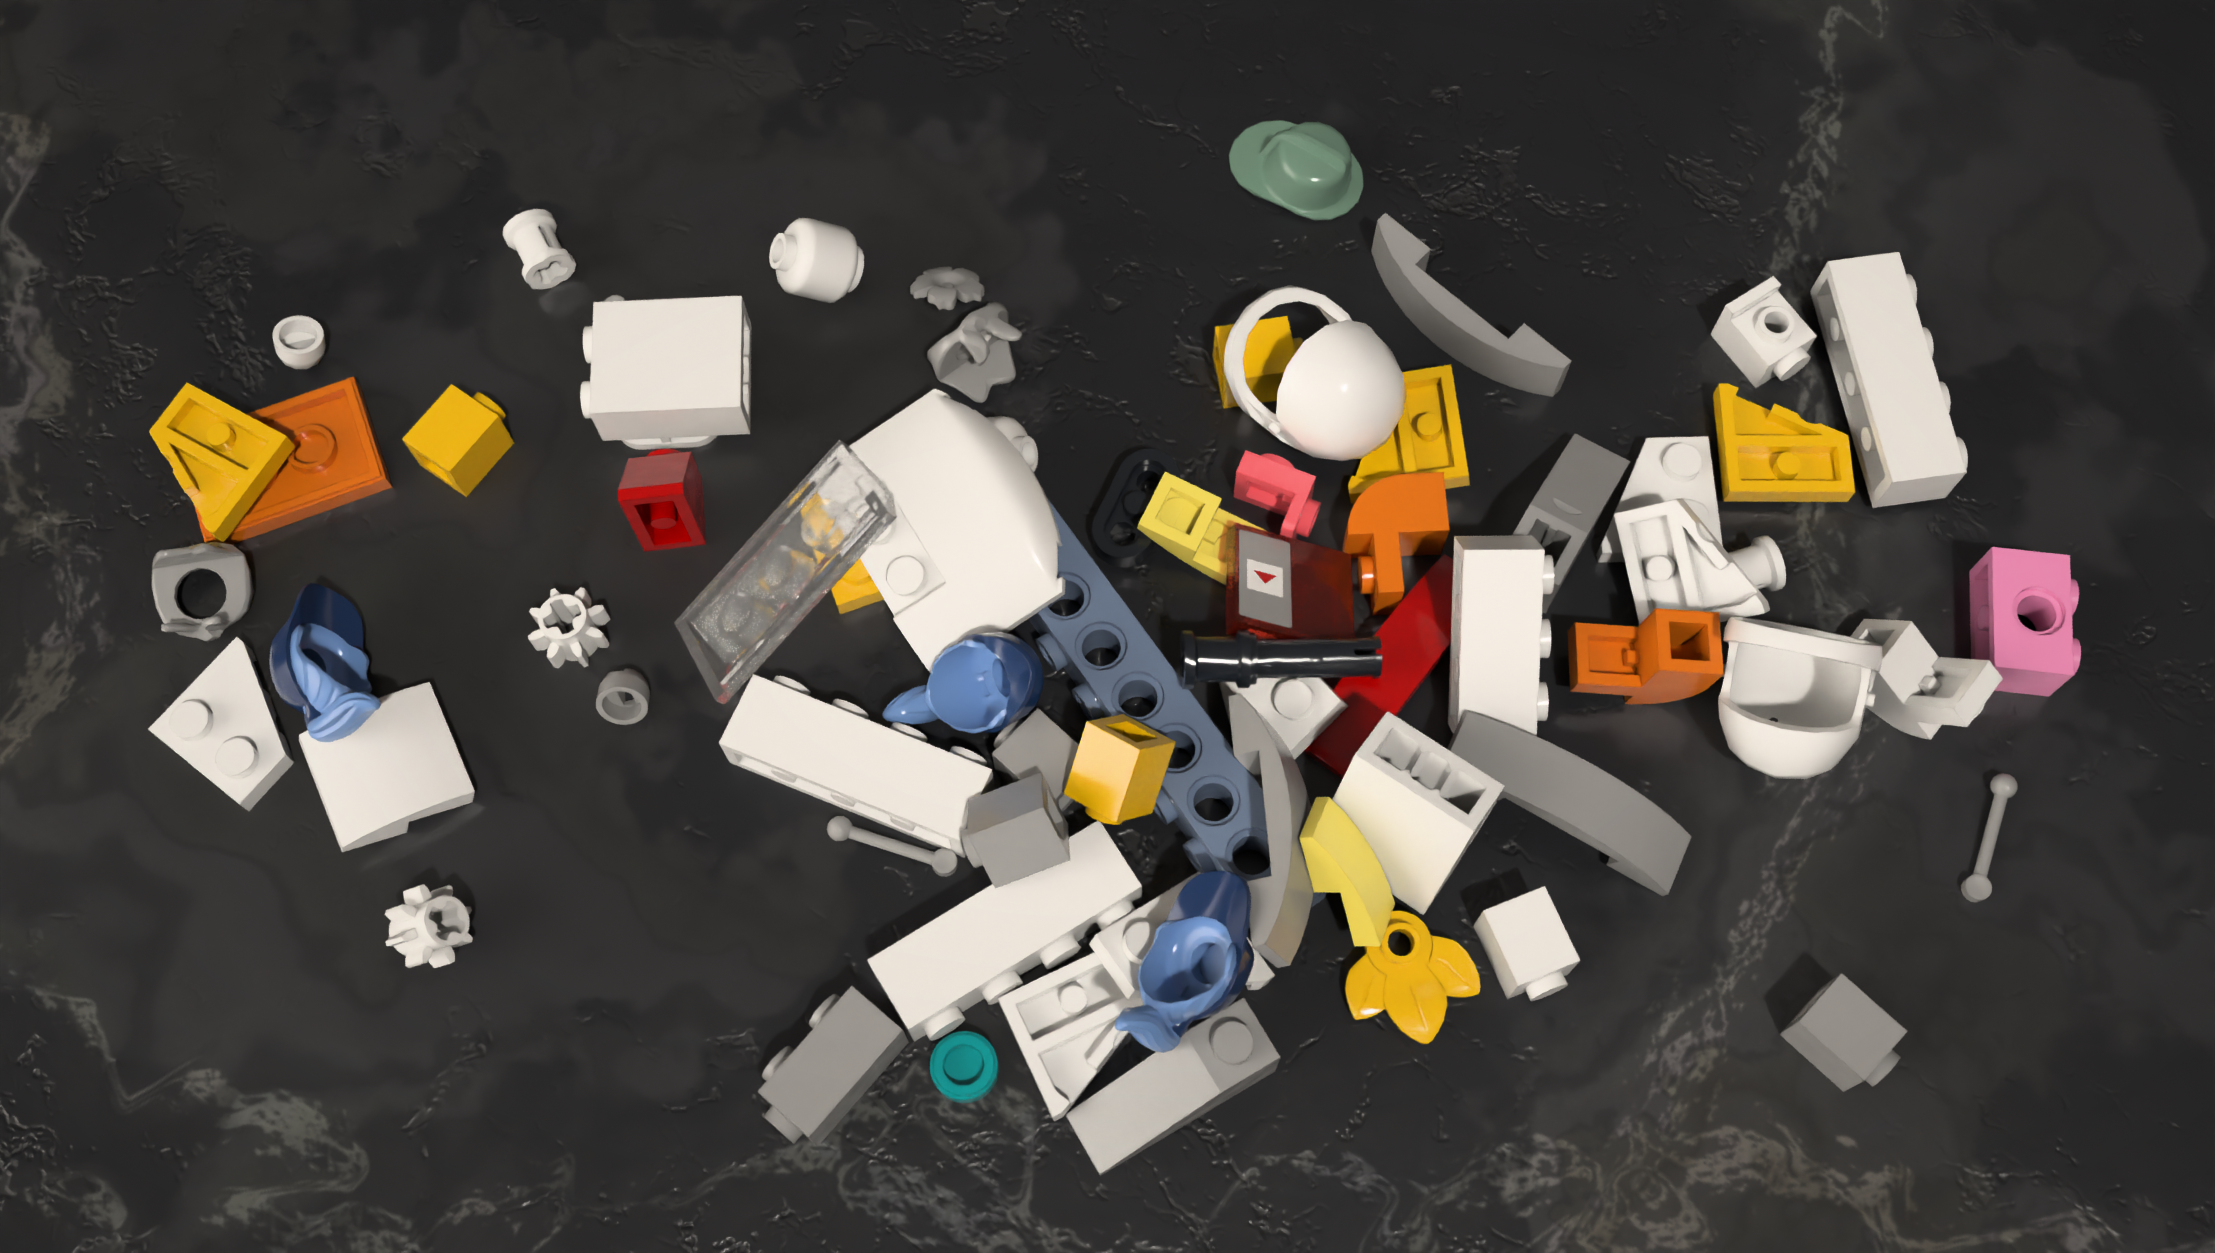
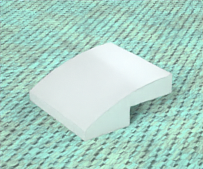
M430 682L378 698L381 701L380 708L355 732L345 738L333 742H319L310 737L308 730L299 734L301 748L342 852L407 833L410 821L473 802L475 790Z

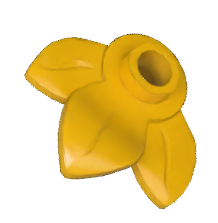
M1399 910L1391 911V917L1381 946H1364L1366 954L1351 967L1345 982L1346 1000L1354 1020L1367 1019L1385 1009L1391 1020L1403 1033L1421 1044H1429L1438 1033L1446 1013L1447 996L1464 998L1477 995L1480 992V977L1467 951L1452 939L1431 936L1428 927L1419 917ZM1401 932L1409 938L1411 949L1406 956L1395 955L1389 949L1388 938L1391 933Z

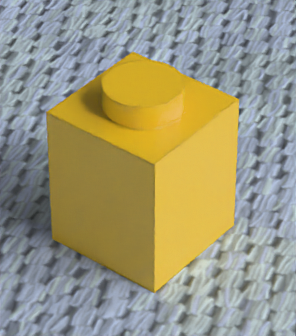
M1288 316L1258 320L1247 337L1243 356L1246 384L1261 403L1277 401V391L1286 366L1303 343L1301 337L1292 338ZM1234 324L1216 326L1214 332L1213 359L1223 409L1239 406L1224 374V352L1230 330Z
M452 384L402 438L420 466L465 497L473 491L514 444L502 423L506 415L496 403L479 392H476L471 398Z
M1125 714L1087 721L1063 794L1086 806L1085 812L1091 818L1106 824L1119 825L1123 821L1151 814L1176 741Z

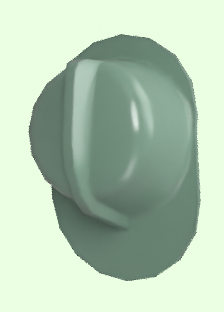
M1282 120L1260 122L1245 129L1234 140L1229 153L1230 170L1240 186L1258 197L1311 220H1332L1347 214L1358 203L1364 186L1362 169L1355 156L1351 153L1350 147L1343 135L1332 126L1321 122H1304L1301 124Z

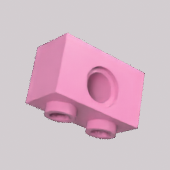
M1991 547L1969 571L1971 659L1990 660L2002 676V681L1994 691L2049 697L2076 674L2081 660V645L2077 638H2073L2072 615L2077 608L2079 599V586L2075 579H2071L2070 555ZM2018 614L2031 620L2036 631L2025 627L2019 620Z

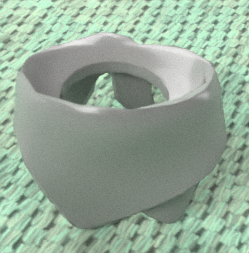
M993 301L983 308L970 312L957 329L940 339L928 350L927 359L932 364L937 380L956 388L973 401L982 403L986 401L992 386L1009 383L1015 379V365L1008 341L1020 340L1022 332L1009 324V313L1006 307L1000 302Z
M220 542L201 543L189 547L160 550L153 558L152 590L156 609L164 623L161 624V631L176 632L182 636L209 642L219 638L226 628L241 620L249 611L255 593L252 573L245 554L234 545ZM199 569H208L216 572L224 580L227 590L226 600L222 608L213 616L205 619H194L187 616L179 607L177 600V591L182 579L190 572Z

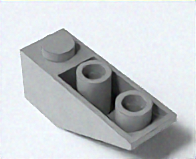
M1575 433L1530 503L1512 535L1533 536L1545 549V555H1551L1553 558L1554 587L1552 594H1543L1542 612L1545 614L1630 463L1629 460Z

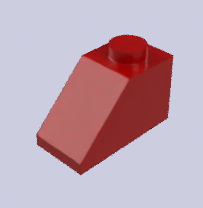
M659 449L650 452L646 457L629 458L618 487V502L644 552L706 545L702 476L692 452L681 453L674 449Z

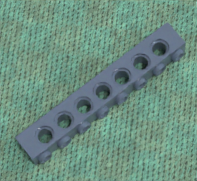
M1048 500L1062 546H1058L1057 578L1063 577L1065 579V595L1029 618L1041 636L1036 639V644L1042 656L1055 672L1062 668L1066 670L1076 684V687L1071 690L1072 695L1084 715L1090 721L1125 714L1176 741L1174 747L1182 748L1191 755L1192 761L1185 767L1178 769L1167 767L1153 811L1165 825L1174 821L1188 840L1182 845L1184 852L1197 872L1200 871L1202 874L1210 871H1230L1242 876L1246 882L1271 876L1263 789L1252 774L1234 757L1232 747L1189 689H1182L1181 679ZM1062 599L1074 600L1082 606L1078 612L1070 616H1060L1050 610V607L1055 602ZM1095 648H1108L1114 651L1118 658L1109 665L1096 666L1088 662L1085 656ZM1132 697H1143L1152 702L1155 708L1148 715L1134 717L1125 713L1121 705ZM1216 798L1228 806L1230 814L1219 821H1208L1196 812L1195 806L1204 799ZM1254 850L1266 858L1269 867L1260 874L1249 875L1241 872L1235 866L1233 858L1241 851ZM1313 893L1311 907L1323 900L1327 893Z

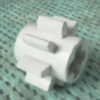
M580 587L574 596L560 594L555 588L551 589V598L545 601L541 608H531L529 611L540 629L533 631L528 636V639L536 651L548 649L547 658L555 668L561 667L565 659L579 661L585 668L589 666L588 657L598 647L608 648L609 642L598 627L605 625L611 619L603 605L591 607V598L585 588ZM572 623L574 630L567 633L565 626Z
M425 884L403 891L406 904L393 907L385 912V915L391 920L389 938L385 942L386 945L394 946L398 952L406 956L405 966L408 968L427 963L428 960L434 968L455 962V953L452 948L471 943L473 937L468 933L470 925L469 914L472 912L471 907H465L460 900L452 896L453 887L450 885L432 890L431 892Z

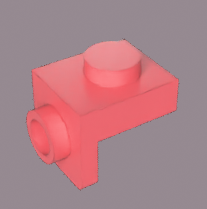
M1245 450L1236 471L1234 498L1285 516L1279 540L1288 542L1290 544V551L1298 534L1309 537L1321 506V502L1312 499L1316 476L1295 469L1288 460L1278 455L1262 454L1260 456Z

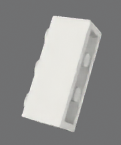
M1454 536L1448 725L1453 734L1462 714L1466 711L1495 719L1537 736V721L1547 720L1549 708L1548 688L1546 682H1539L1540 658H1549L1551 626L1548 619H1542L1543 594H1552L1554 563L1552 556L1545 555V549L1533 536Z

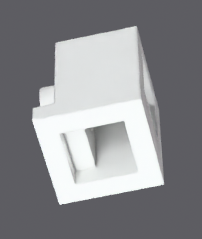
M1774 276L1725 305L1710 334L1755 388L1775 376L1784 381L1801 370L1811 359L1807 351L1817 337L1779 293L1778 290L1781 284Z

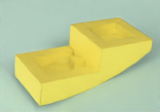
M1165 472L1138 523L1137 529L1185 563L1239 592V530L1274 538L1275 534L1220 509L1219 505L1222 498Z
M1316 797L1299 837L1314 893L1340 892L1354 946H1381L1391 917V911H1393L1395 906L1382 866L1371 846L1348 815L1330 797Z

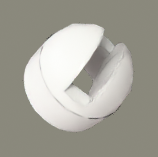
M297 315L287 317L275 326L272 333L275 351L286 366L294 369H309L320 362L324 356L326 344L323 329L316 320L307 316Z

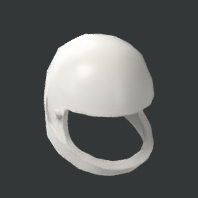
M1288 285L1270 290L1249 304L1230 330L1224 352V374L1235 401L1246 414L1283 443L1312 457L1339 461L1361 459L1386 444L1403 414L1406 398L1405 382L1393 352L1366 323L1352 321L1347 312L1320 293ZM1296 301L1315 305L1327 318L1329 325L1324 326L1305 340L1286 366L1277 391L1276 414H1274L1253 395L1246 384L1243 356L1247 337L1259 318L1277 305Z
M1730 617L1723 637V641L1729 644L1727 664H1723L1724 675L1722 677H1724L1718 697L1719 719L1729 749L1748 767L1774 778L1808 779L1831 770L1859 738L1866 706H1874L1876 694L1870 692L1876 673L1880 672L1882 646L1875 642L1812 628L1745 617ZM1774 717L1778 719V722H1774L1769 719Z

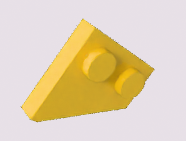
M1451 364L1402 372L1406 389L1403 414L1386 444L1363 457L1356 475L1351 476L1348 484L1351 504L1355 503L1358 497L1375 482L1398 474L1444 472L1445 489L1470 486Z
M189 383L183 386L149 430L159 450L171 464L173 473L182 489L191 498L203 518L201 521L205 528L217 540L223 543L295 448V445L286 435Z
M1728 383L1718 384L1713 393L1723 502H1848L1855 493L1849 437L1847 434L1821 423H1808L1798 413L1775 403L1771 410H1768L1736 396L1738 387Z

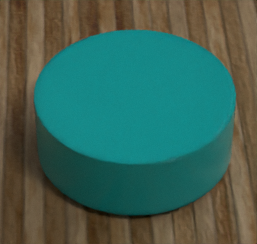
M960 1031L946 1036L937 1044L930 1059V1073L935 1086L946 1098L958 1103H971L982 1099L993 1089L999 1075V1062L993 1046L987 1039L974 1032Z

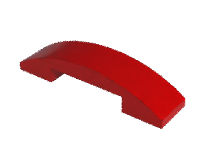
M1446 554L1419 580L1374 635L1380 637L1382 645L1381 650H1376V654H1382L1380 678L1342 677L1333 690L1348 707L1304 750L1306 754L1341 779H1343L1356 752L1386 712L1389 711L1397 717L1451 647L1453 559Z

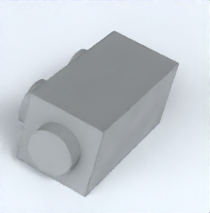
M853 986L841 998L837 994L828 997L814 1012L809 1021V1026L813 1030L795 1050L791 1046L783 1048L763 1071L762 1078L766 1082L757 1092L772 1106L763 1117L793 1144L804 1134L818 1147L909 1043L903 1029Z

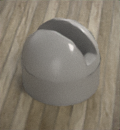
M625 668L624 671L609 672L598 688L596 698L598 713L607 721L620 725L634 724L642 720L647 714L650 700L648 681L641 673L634 669ZM625 692L632 694L634 700L626 701Z

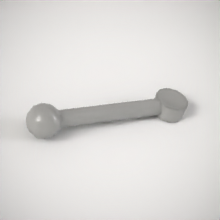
M1997 774L1990 783V789L1994 794L1975 869L1973 875L1965 879L1961 885L1963 896L1971 902H1981L1989 897L1992 892L1991 882L1987 878L2007 800L2015 795L2018 789L2017 781L2010 774Z
M844 816L832 818L827 825L828 835L835 841H844L850 838L930 864L934 872L939 876L947 877L952 875L958 866L956 854L947 848L932 852L852 826L851 821Z

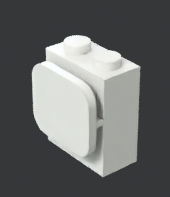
M742 296L593 302V325L585 326L583 330V351L586 362L591 363L590 381H583L581 384L580 399L584 418H592L603 441L621 440L625 445L638 450L692 448L704 446L712 442L719 435L750 434L752 325Z
M1387 711L1354 755L1332 800L1348 815L1371 846L1382 866L1392 895L1424 915L1479 832L1505 786Z

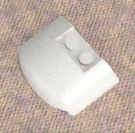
M933 389L811 471L813 480L830 515L838 521L893 613V620L930 673L935 661L947 648L958 644L964 637L980 633H1007L1065 595V579L1063 577L1057 578L1058 546H1062L1058 526L1045 492L1034 472L1014 445L986 417L975 409L973 410L967 405L950 399L951 397L947 393L937 389Z

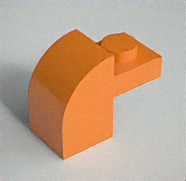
M1444 472L1398 474L1386 477L1369 486L1353 505L1343 541L1342 559L1358 558L1360 594H1370L1372 616L1391 615L1402 601L1404 582L1401 556L1442 554L1450 530Z
M1655 608L1638 627L1575 622L1567 631L1570 692L1624 695L1625 704H1656L1695 696L1707 690L1724 675L1720 616L1718 612Z

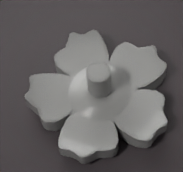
M938 267L923 271V275L918 276L910 286V294H913L915 299L928 297V302L935 304L939 310H952L956 305L957 299L965 303L972 300L981 301V297L984 296V286L979 283L977 273L971 270L956 268L952 271V267Z

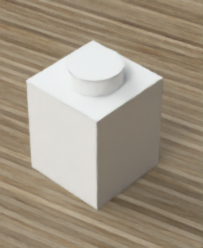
M1545 886L1483 910L1473 926L1507 999L1527 992L1530 1001H1535L1565 988L1568 983L1564 976L1568 975L1580 962L1579 956Z

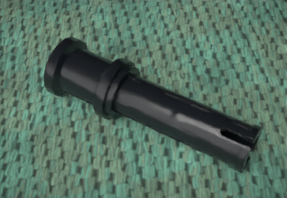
M1238 629L1235 636L1195 637L1192 630H1182L1179 654L1182 689H1193L1196 683L1235 682L1238 689L1249 688L1250 685H1255L1257 678H1380L1382 654H1376V650H1381V640L1379 636H1371L1370 638L1256 639L1255 633H1249L1248 629Z

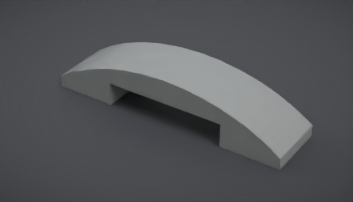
M1384 213L1377 220L1371 252L1386 288L1411 322L1435 345L1470 369L1512 388L1553 397L1561 389L1572 361L1525 323L1509 339L1425 273L1431 249L1388 214Z
M1239 693L1228 696L1234 757L1257 780H1262L1271 876L1247 881L1251 893L1249 919L1252 948L1274 966L1280 968L1290 966L1308 922L1314 891L1299 839L1311 811V804L1302 775L1289 748L1278 732Z
M1466 711L1462 714L1447 749L1505 786L1497 801L1503 798L1512 801L1610 856L1607 866L1661 896L1669 894L1691 839L1687 831L1670 815L1619 779L1546 740L1471 711Z

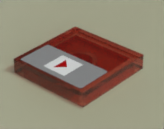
M1234 523L1226 536V634L1235 636L1238 629H1248L1249 633H1255L1256 639L1355 638L1351 554Z

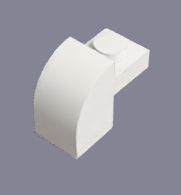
M1863 619L1850 636L1875 642L1882 646L1880 672L1876 673L1870 692L1876 694L1874 706H1866V708L1894 728L1919 738L1931 740L1941 725L1968 727L1971 721L1983 710L1985 702L2003 679L1990 660L1938 657L1912 621Z

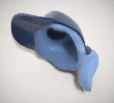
M309 583L300 590L288 621L272 640L269 653V669L273 685L279 697L284 703L304 714L305 724L310 737L319 742H333L355 732L380 708L381 701L376 696L370 694L372 687L367 678L369 658L363 652V625L358 611L350 601L337 592L319 584Z
M993 632L968 635L960 640L958 644L947 648L935 661L927 685L912 688L898 695L887 705L882 716L887 721L902 724H922L940 719L959 731L994 733L1026 716L1036 706L1044 684L1042 664L1030 645L1012 634Z
M1210 871L1194 877L1182 888L1165 922L1157 928L1153 945L1139 967L1138 983L1143 1005L1124 1008L1115 1020L1116 1030L1129 1031L1141 1045L1153 1051L1164 1053L1173 1050L1179 1045L1180 1038L1186 1033L1190 1023L1215 1015L1234 1002L1246 985L1255 960L1253 949L1247 940L1251 911V893L1246 880L1242 876L1230 871Z

